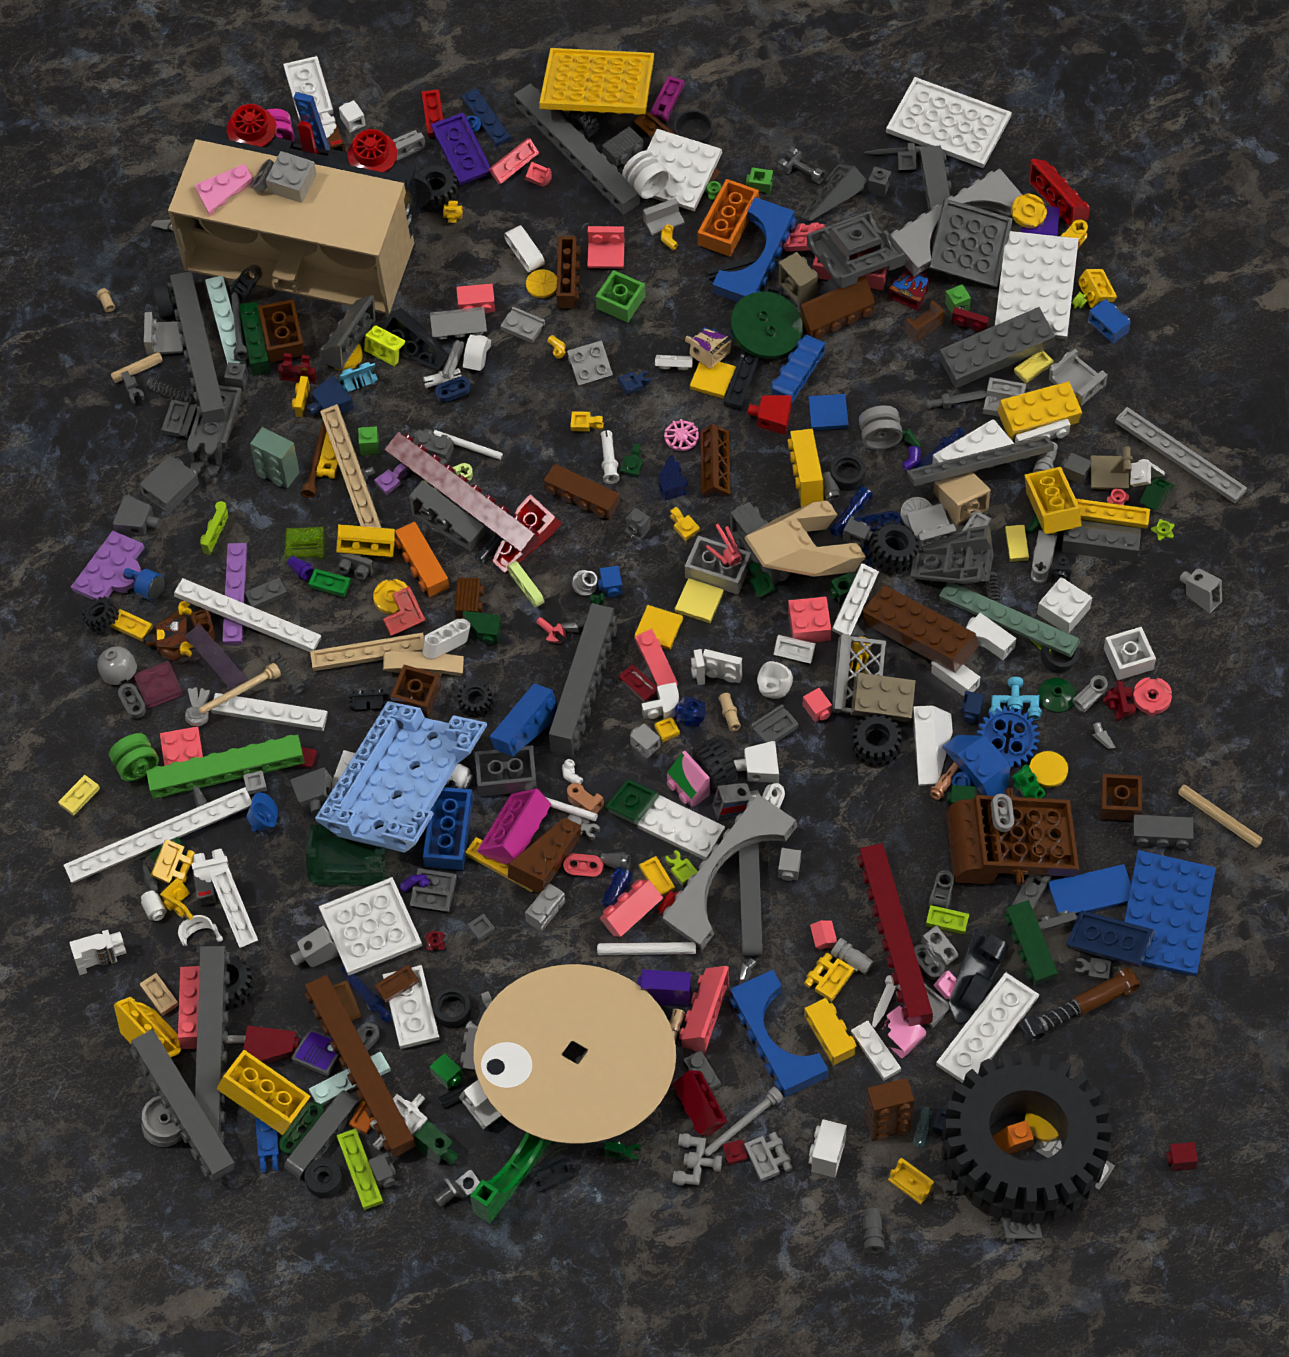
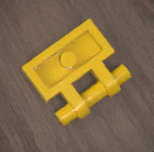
M168 839L164 840L150 876L167 884L170 883L172 877L186 883L188 878L187 872L189 867H192L191 863H194L195 852L188 850L185 856L182 854L183 846ZM178 861L182 863V867L179 872L175 870Z
M826 953L823 958H819L814 970L807 974L804 985L810 988L813 983H817L815 992L832 1002L854 973V968L837 958L834 964L831 963L830 960L833 957L831 954ZM823 970H828L824 977L820 976Z

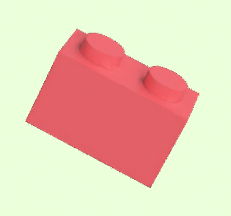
M493 283L457 287L459 309L484 307L485 313L495 312Z

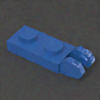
M255 1118L261 1172H266L267 1169L265 1158H272L274 1171L279 1170L278 1132L259 1118Z

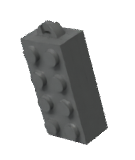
M747 502L730 512V531L745 551L751 552V560L755 564L759 563L762 573L765 571L769 573L774 585L779 581L787 579L790 576V572L763 567L744 539L748 534L768 523L761 518L758 508L756 506L753 507L750 502Z

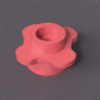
M1113 489L1111 496L1107 497L1108 503L1124 505L1125 501L1129 500V495L1122 489Z

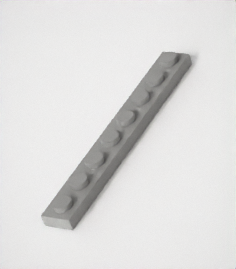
M1126 407L1116 418V424L1233 503H1236L1246 492L1247 487L1130 408Z

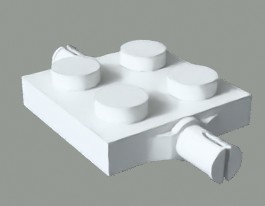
M396 1094L393 1100L414 1137L428 1120L418 1109L425 1098L418 1094L410 1102ZM373 1120L370 1125L374 1129L373 1124H375V1121ZM382 1135L373 1143V1146L378 1150L383 1146L382 1141H384Z

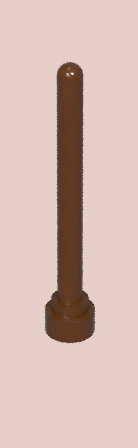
M324 421L321 424L308 480L302 485L301 495L306 498H314L317 490L314 484L316 470L319 465L327 431Z

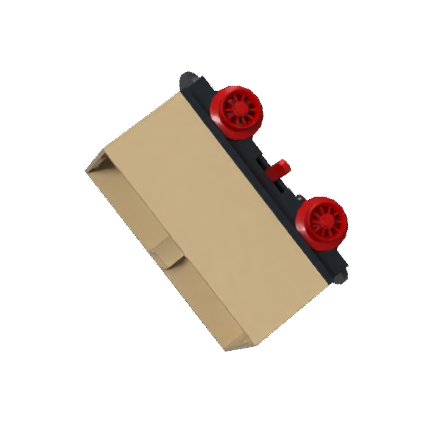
M245 104L237 108L228 121L227 126L208 123L206 130L201 134H197L168 209L184 270L214 277L223 275L224 279L235 281L245 268L254 264L258 265L262 270V276L255 286L352 306L356 300L372 295L374 296L375 311L390 314L416 240L415 225L422 206L426 205L431 199L432 188L425 177L416 172L415 166L398 163V150L395 142L389 136L377 129H367L356 135L348 147V151L343 152L333 149L329 151L316 148L312 125L309 122L300 121L297 127L301 145L295 144L291 140L281 139L276 136L277 124L274 117L267 110L256 104ZM280 151L314 161L317 175L302 203L269 193L268 188L263 192L257 193L251 188L252 183H250L237 195H232L226 204L220 205L209 216L195 189V184L243 164L246 165L254 180L261 165L268 159L275 163ZM249 271V275L254 278V273Z

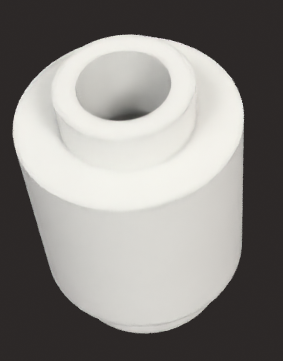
M155 891L144 893L141 896V905L148 919L159 921L164 918L167 910L159 894Z

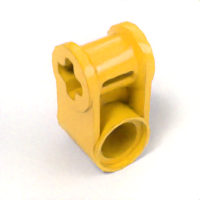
M1076 220L1060 237L1078 238L1079 248L1087 238L1088 225L1083 220Z

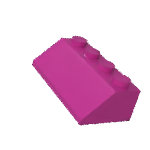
M537 788L511 794L477 852L502 864L512 862L530 844V839L539 829V824L547 815L551 803Z

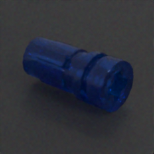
M616 867L601 904L607 908L617 903V898L624 893L625 888L629 887V883L634 875L624 868Z

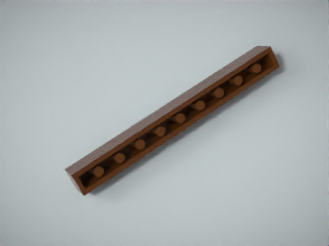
M327 974L305 984L307 992L304 993L308 1004L312 1003L315 1007L313 1013L317 1020L321 1019L323 1023L321 1028L325 1036H330L332 1041L329 1043L334 1053H339L340 1058L338 1060L343 1069L347 1068L349 1072L347 1077L352 1086L356 1085L358 1090L355 1092L359 1101L365 1102L367 1107L364 1109L368 1118L374 1119L375 1124H373L377 1135L383 1136L384 1141H382L386 1152L390 1151L393 1157H396L416 1147L410 1130Z

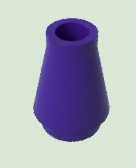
M291 556L287 561V565L291 567L299 579L308 580L311 578L314 572L311 563L298 559L295 556Z

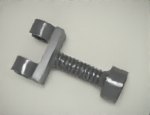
M790 147L787 151V156L791 159L789 162L782 158L777 162L779 164L777 168L780 171L789 174L795 167L812 176V181L820 184L825 177V171L820 168L814 170L799 162L802 159V152L794 147Z

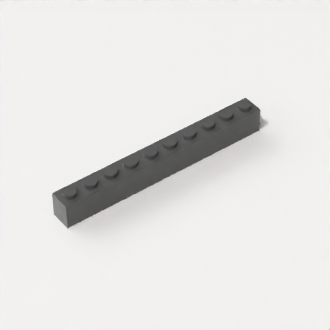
M530 83L514 94L515 106L623 215L640 204V195L618 172L614 164L611 165L603 153L600 154L596 150L595 145L592 142L589 143L585 139L584 134L581 131L578 132L573 123L564 118L560 110L549 111L540 109L541 91L538 88H535Z
M192 272L170 275L171 282L168 283L169 292L174 295L171 296L172 305L177 307L174 313L176 320H180V323H177L179 334L183 333V337L180 338L182 348L186 347V350H184L185 361L190 363L187 364L188 374L193 376V378H190L192 389H196V392H193L195 403L199 402V406H197L198 417L203 418L204 424L226 420Z
M200 946L195 1099L224 1144L225 1135L224 1131H221V1125L225 1123V1111H222V1103L226 1102V1095L216 1088L226 1071H223V1063H227V1051H224V1043L228 1042V1032L225 1031V1024H228V1011H225V1004L229 1003V992H226V984L230 982V974L227 972V964H230V952H227L225 946Z

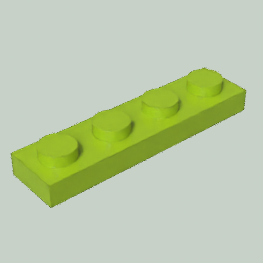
M356 1128L337 1135L363 1209L366 1210L383 1204Z

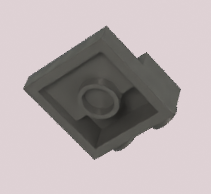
M429 429L419 430L413 442L417 446L420 443L428 449L426 453L430 456L435 454L441 459L440 463L443 466L448 462L454 450L453 441L449 436L441 435L440 437L434 435V432Z

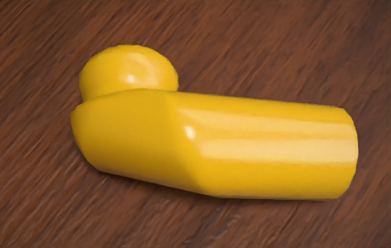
M667 224L661 231V241L670 249L675 250L678 243L672 239L673 227Z
M551 335L547 342L554 347L553 355L560 359L565 355V344Z

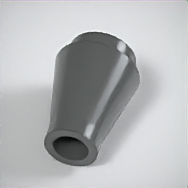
M823 473V497L826 501L839 498L840 489L832 478L831 473Z
M626 852L601 854L603 865L620 871L628 870L630 867L631 857Z

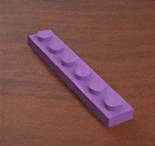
M228 543L225 596L245 603L247 543ZM224 617L223 645H242L243 625Z

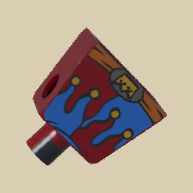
M905 270L889 287L888 298L919 312L929 286V279L925 277L927 271L924 270L914 277L909 270Z

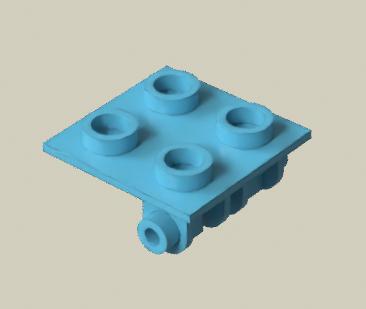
M367 362L361 364L358 369L353 370L349 368L342 371L339 383H343L342 386L347 393L356 390V388L359 389L356 378H359L362 387H364L363 380L366 386L374 384L377 381L376 374H372L375 363L370 364Z

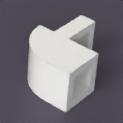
M470 335L465 348L463 368L481 371L485 366L486 352L491 347L492 340L482 335Z
M676 682L657 686L658 700L642 703L644 719H655L663 715V719L671 716L673 718L677 714L679 709V693Z

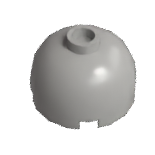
M113 646L103 651L97 663L100 676L110 685L121 684L120 681L130 680L137 669L133 655L129 650L120 646Z

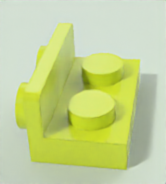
M374 326L365 335L364 351L395 366L399 361V349L405 344V340L378 326Z

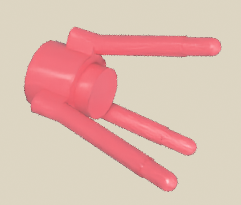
M716 524V528L728 548L723 551L724 557L709 545H706V548L718 557L724 565L735 566L742 560V554L738 550L729 527H725L729 537L728 540L720 525Z

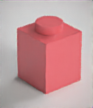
M820 688L803 696V707L815 723L827 719L832 713V704Z

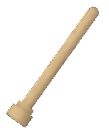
M275 663L266 666V669L260 675L201 706L199 713L204 714L266 679L274 680L280 677L281 673Z

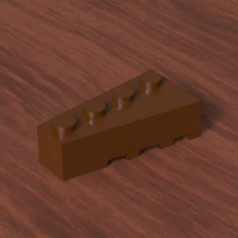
M564 817L509 863L508 878L541 893L548 883L552 881L563 865L565 858L580 840L581 825Z

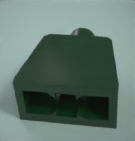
M427 1120L416 1133L414 1141L417 1150L437 1164L443 1159L451 1165L456 1162L459 1155L451 1149L453 1141L430 1121Z

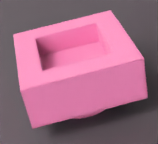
M945 971L934 986L947 1000L951 997L957 979L950 971Z

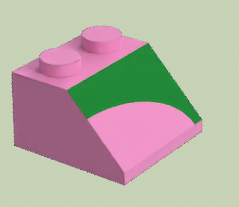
M683 751L667 772V785L672 791L675 790L679 794V798L684 804H688L693 808L710 795V777L686 751Z

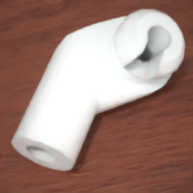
M571 759L565 760L562 765L564 779L571 783L582 784L583 778L575 774L574 761Z

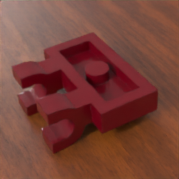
M284 353V362L279 364L278 368L281 381L300 382V377L305 376L308 377L310 384H316V370L310 367V356L302 355V364L300 366H293L292 354Z

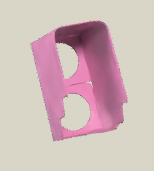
M899 1005L887 1015L888 1019L884 1022V1026L891 1021L888 1024V1027L891 1029L888 1036L902 1050L891 1049L900 1058H904L925 1040L926 1030L921 1025L909 1026L907 1020L903 1021L901 1009L903 1008Z

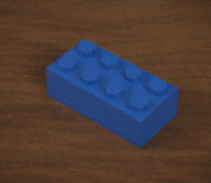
M444 787L430 810L434 815L427 825L423 853L425 867L464 870L465 852L467 850L473 806L472 789Z

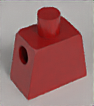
M764 395L761 397L760 406L749 404L748 415L758 416L757 426L759 428L786 435L792 406V396Z

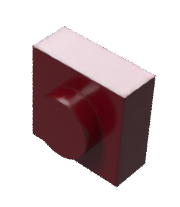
M742 1139L722 1144L728 1166L748 1161Z

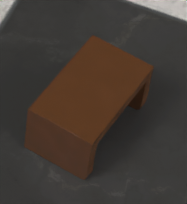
M933 300L930 302V309L914 321L909 317L905 319L904 331L915 342H918L944 324L945 311Z

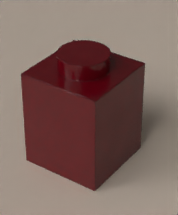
M1195 1142L1170 1144L1165 1156L1166 1163L1171 1166V1171L1196 1169L1198 1157Z

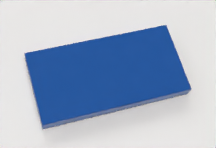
M1123 864L1075 875V877L1048 882V887L1057 914L1069 910V913L1075 911L1077 916L1081 910L1094 912L1127 904L1131 883Z

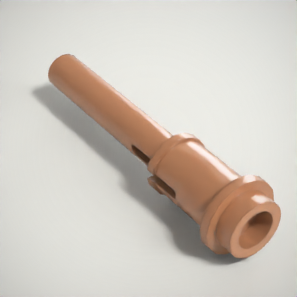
M953 762L945 775H941L936 785L930 788V795L934 799L939 800L943 798L944 792L952 783V777L959 769L955 762Z

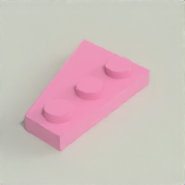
M243 164L195 184V189L209 216H211L216 208L226 204L232 195H237L252 183L253 179L246 165Z

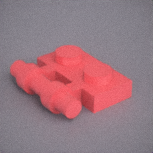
M817 222L810 225L798 224L791 229L792 233H790L787 243L783 244V249L786 252L810 250L807 246V234L825 228V225Z

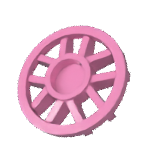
M682 419L680 421H672L665 429V442L676 451L689 450L698 442V428H696L693 422Z

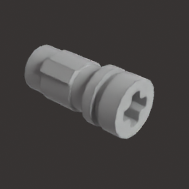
M1052 442L1054 444V451L1043 455L1039 454L1033 473L1054 468L1053 464L1058 448L1056 443Z
M840 938L832 949L831 955L847 962L848 965L854 968V971L867 974L874 961L852 948L853 945L847 944V941Z

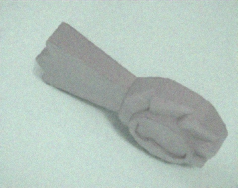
M197 687L193 689L188 688L192 707L186 709L185 720L191 726H201L208 721L209 713L201 714L199 713V708L206 704L210 696V690L205 691L201 688L198 697Z

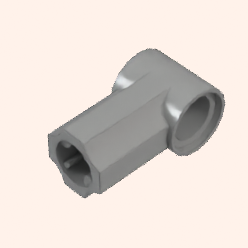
M1100 675L1094 676L1090 684L1072 700L1076 708L1085 713L1098 699L1104 698L1107 694V679ZM1099 685V686H1102L1103 688H1102V689H1096L1095 686Z

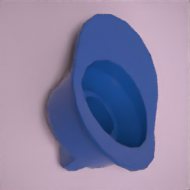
M258 792L253 796L251 807L247 812L246 818L251 825L252 832L256 830L264 831L276 825L278 807L274 800L265 793Z

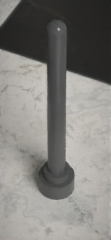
M232 293L236 347L233 353L235 360L245 361L249 355L243 343L239 295Z

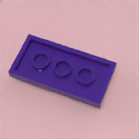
M464 113L431 124V129L450 168L456 175L459 186L491 174L489 171L491 167Z

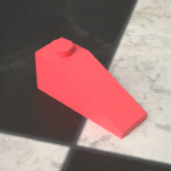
M650 629L635 636L636 645L657 686L674 682L678 685L654 631Z

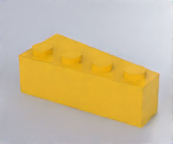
M813 429L790 431L791 439H787L788 449L792 450L790 452L791 463H794L792 465L793 475L796 476L795 485L799 492L801 507L813 502L823 501V478Z

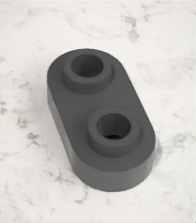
M271 159L266 160L261 165L251 184V188L257 193L267 189L266 178L274 165Z
M123 684L118 690L121 703L131 718H141L146 713L143 699L133 684Z
M925 944L915 946L914 951L921 971L929 979L938 980L945 972L944 963L929 946ZM919 955H924L925 958H919ZM936 969L938 972L933 973L931 970Z
M365 1023L357 1030L367 1051L379 1039V1029L373 1023ZM368 1033L373 1034L371 1037H366Z

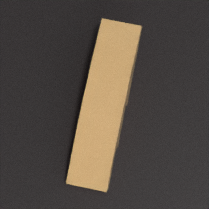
M384 652L383 670L400 673L405 664L439 674L440 676L443 673L461 677L463 674L464 656L443 654L437 658L430 659L425 657L422 652Z

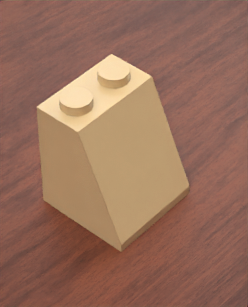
M973 472L934 482L933 492L955 525L968 520L974 510L983 513L989 509L991 490Z

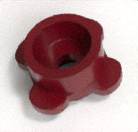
M437 931L427 933L425 935L427 940L426 949L428 951L433 949L443 950L445 948V943L443 942L445 934Z

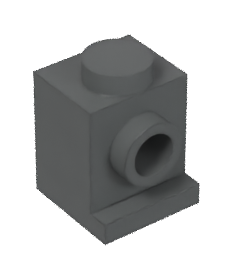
M634 508L626 517L627 528L624 532L640 541L651 529L650 516Z
M851 516L844 528L843 540L857 543L858 546L864 548L866 543L871 541L874 532L870 531V526L866 523L857 522L855 517Z
M387 1152L368 1160L379 1189L382 1187L388 1188L395 1184L393 1175L396 1172L392 1163H390Z

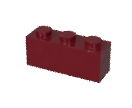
M688 1070L672 1083L677 1097L681 1099L686 1114L694 1124V1130L699 1135L711 1136L728 1122L701 1071Z

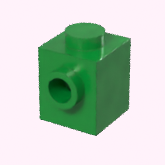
M445 1053L430 1066L431 1074L447 1090L452 1086L458 1085L463 1077L461 1068Z

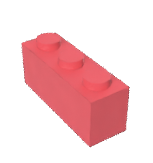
M637 880L632 884V889L628 893L624 892L617 898V903L608 906L603 911L604 914L600 917V920L613 936L621 937L663 899L650 880Z

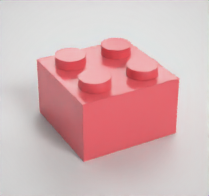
M826 597L788 600L792 638L811 643L831 641V624Z

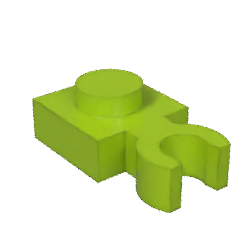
M675 850L674 856L676 859L672 860L666 856V863L669 866H674L671 868V873L684 886L692 875H696L698 871L687 858L682 861L680 853Z

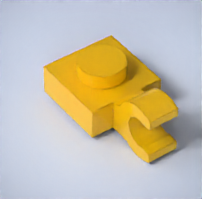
M572 412L571 431H590V427L602 430L604 422H602L603 417H591L590 412Z
M677 507L670 510L672 513L670 517L676 523L674 524V529L684 541L700 532V527L689 515L684 518Z

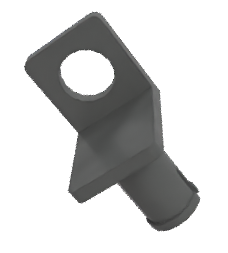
M473 1170L467 1171L456 1181L447 1177L445 1181L448 1187L437 1196H434V1198L441 1207L455 1196L465 1200L475 1190L480 1181ZM467 1178L474 1180V1185L471 1189L464 1187V1181Z

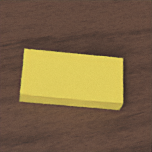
M1041 351L1014 368V373L1026 384L1052 366L1054 361L1044 351Z
M1024 525L1006 526L1005 532L1010 562L1028 561L1029 554Z

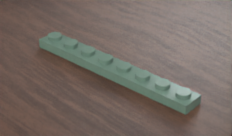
M947 582L939 595L940 599L975 615L981 613L995 624L1068 657L1073 655L1080 644V639L958 584Z

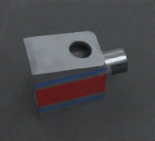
M746 783L718 786L712 803L717 820L721 821L738 816L740 813L743 814L747 809L746 806L749 800L755 798L758 794L760 795L759 791H749Z

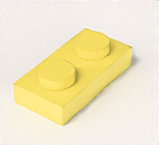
M84 775L58 803L74 816L97 793L100 787Z

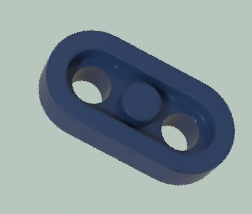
M463 376L443 382L435 389L436 398L441 402L454 400L468 394L471 390V384L469 379Z

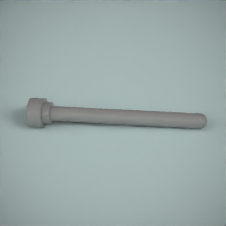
M772 1087L767 1092L766 1099L704 1150V1155L710 1156L770 1105H778L784 1100L780 1091L776 1087Z

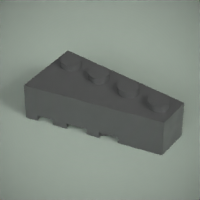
M422 480L409 495L412 516L471 552L485 537L484 526L480 521L472 518Z

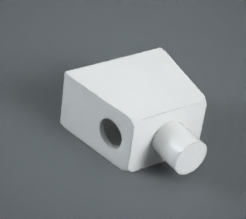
M775 741L747 747L744 749L745 759L734 760L737 771H746L748 781L779 783Z

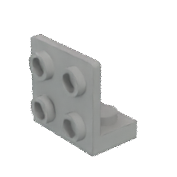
M145 312L144 345L146 354L152 355L156 352L160 354L183 353L180 338L183 337V333L179 334L177 323H180V321L157 322V319L153 318L152 312Z
M942 504L907 513L911 530L914 532L913 535L918 538V548L956 533L955 525L949 524Z

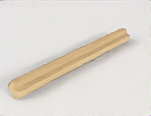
M1186 785L1179 789L1178 794L1242 839L1254 847H1258L1261 844L1262 837Z

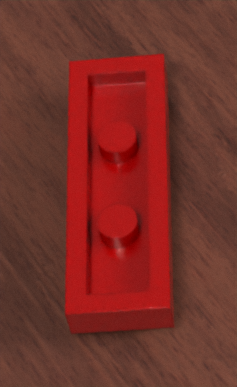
M439 89L422 91L428 138L435 137L431 124L443 120Z

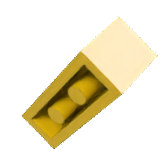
M338 524L336 552L393 557L395 529Z
M824 998L804 1009V1017L834 1066L855 1055L856 1043L853 1037L848 1036L846 1033L847 1028L843 1020H839L836 1016L837 1011L833 1003L829 1004L828 1000Z

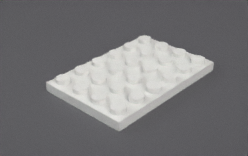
M914 77L889 122L886 133L921 146H927V144L931 146L941 145L942 152H945L946 155L984 168L1008 124L1012 112Z
M1010 231L1008 242L1004 246L995 325L1040 307L1056 338L1067 339L1078 238Z

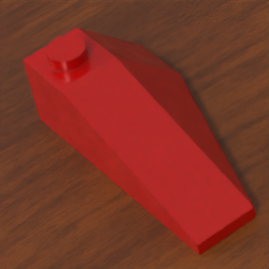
M531 494L515 512L516 516L523 520L522 525L525 527L530 525L537 531L536 535L540 538L530 553L546 541L562 524ZM503 540L493 558V562L504 573H508L507 566L515 561L519 563L526 556Z

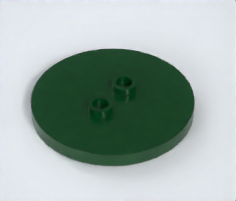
M755 292L743 297L736 304L731 315L730 328L735 341L743 350L759 358L775 359L783 357L795 349L802 336L803 323L797 308L788 299L772 292Z

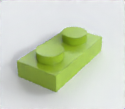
M930 905L926 926L934 928L937 925L941 930L965 935L969 914Z

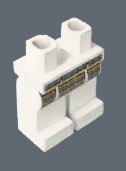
M108 930L102 931L103 934H95L69 942L79 975L87 973L86 968L97 964L106 965L110 961L115 963L117 962L116 956L126 954L120 932L109 935Z

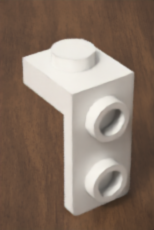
M1141 459L1136 463H1131L1130 485L1133 487L1151 484V478L1165 476V472L1149 462V460Z

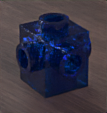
M684 696L675 707V714H677L676 722L683 723L686 726L698 727L705 719L706 702Z

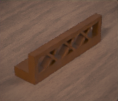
M711 424L700 431L701 494L709 496L716 491L728 496L730 495L729 431ZM718 433L723 435V442L719 438ZM718 448H720V450L722 451L723 458L718 452ZM719 463L722 466L724 473H722V471L720 470ZM719 479L723 483L724 488L719 486Z

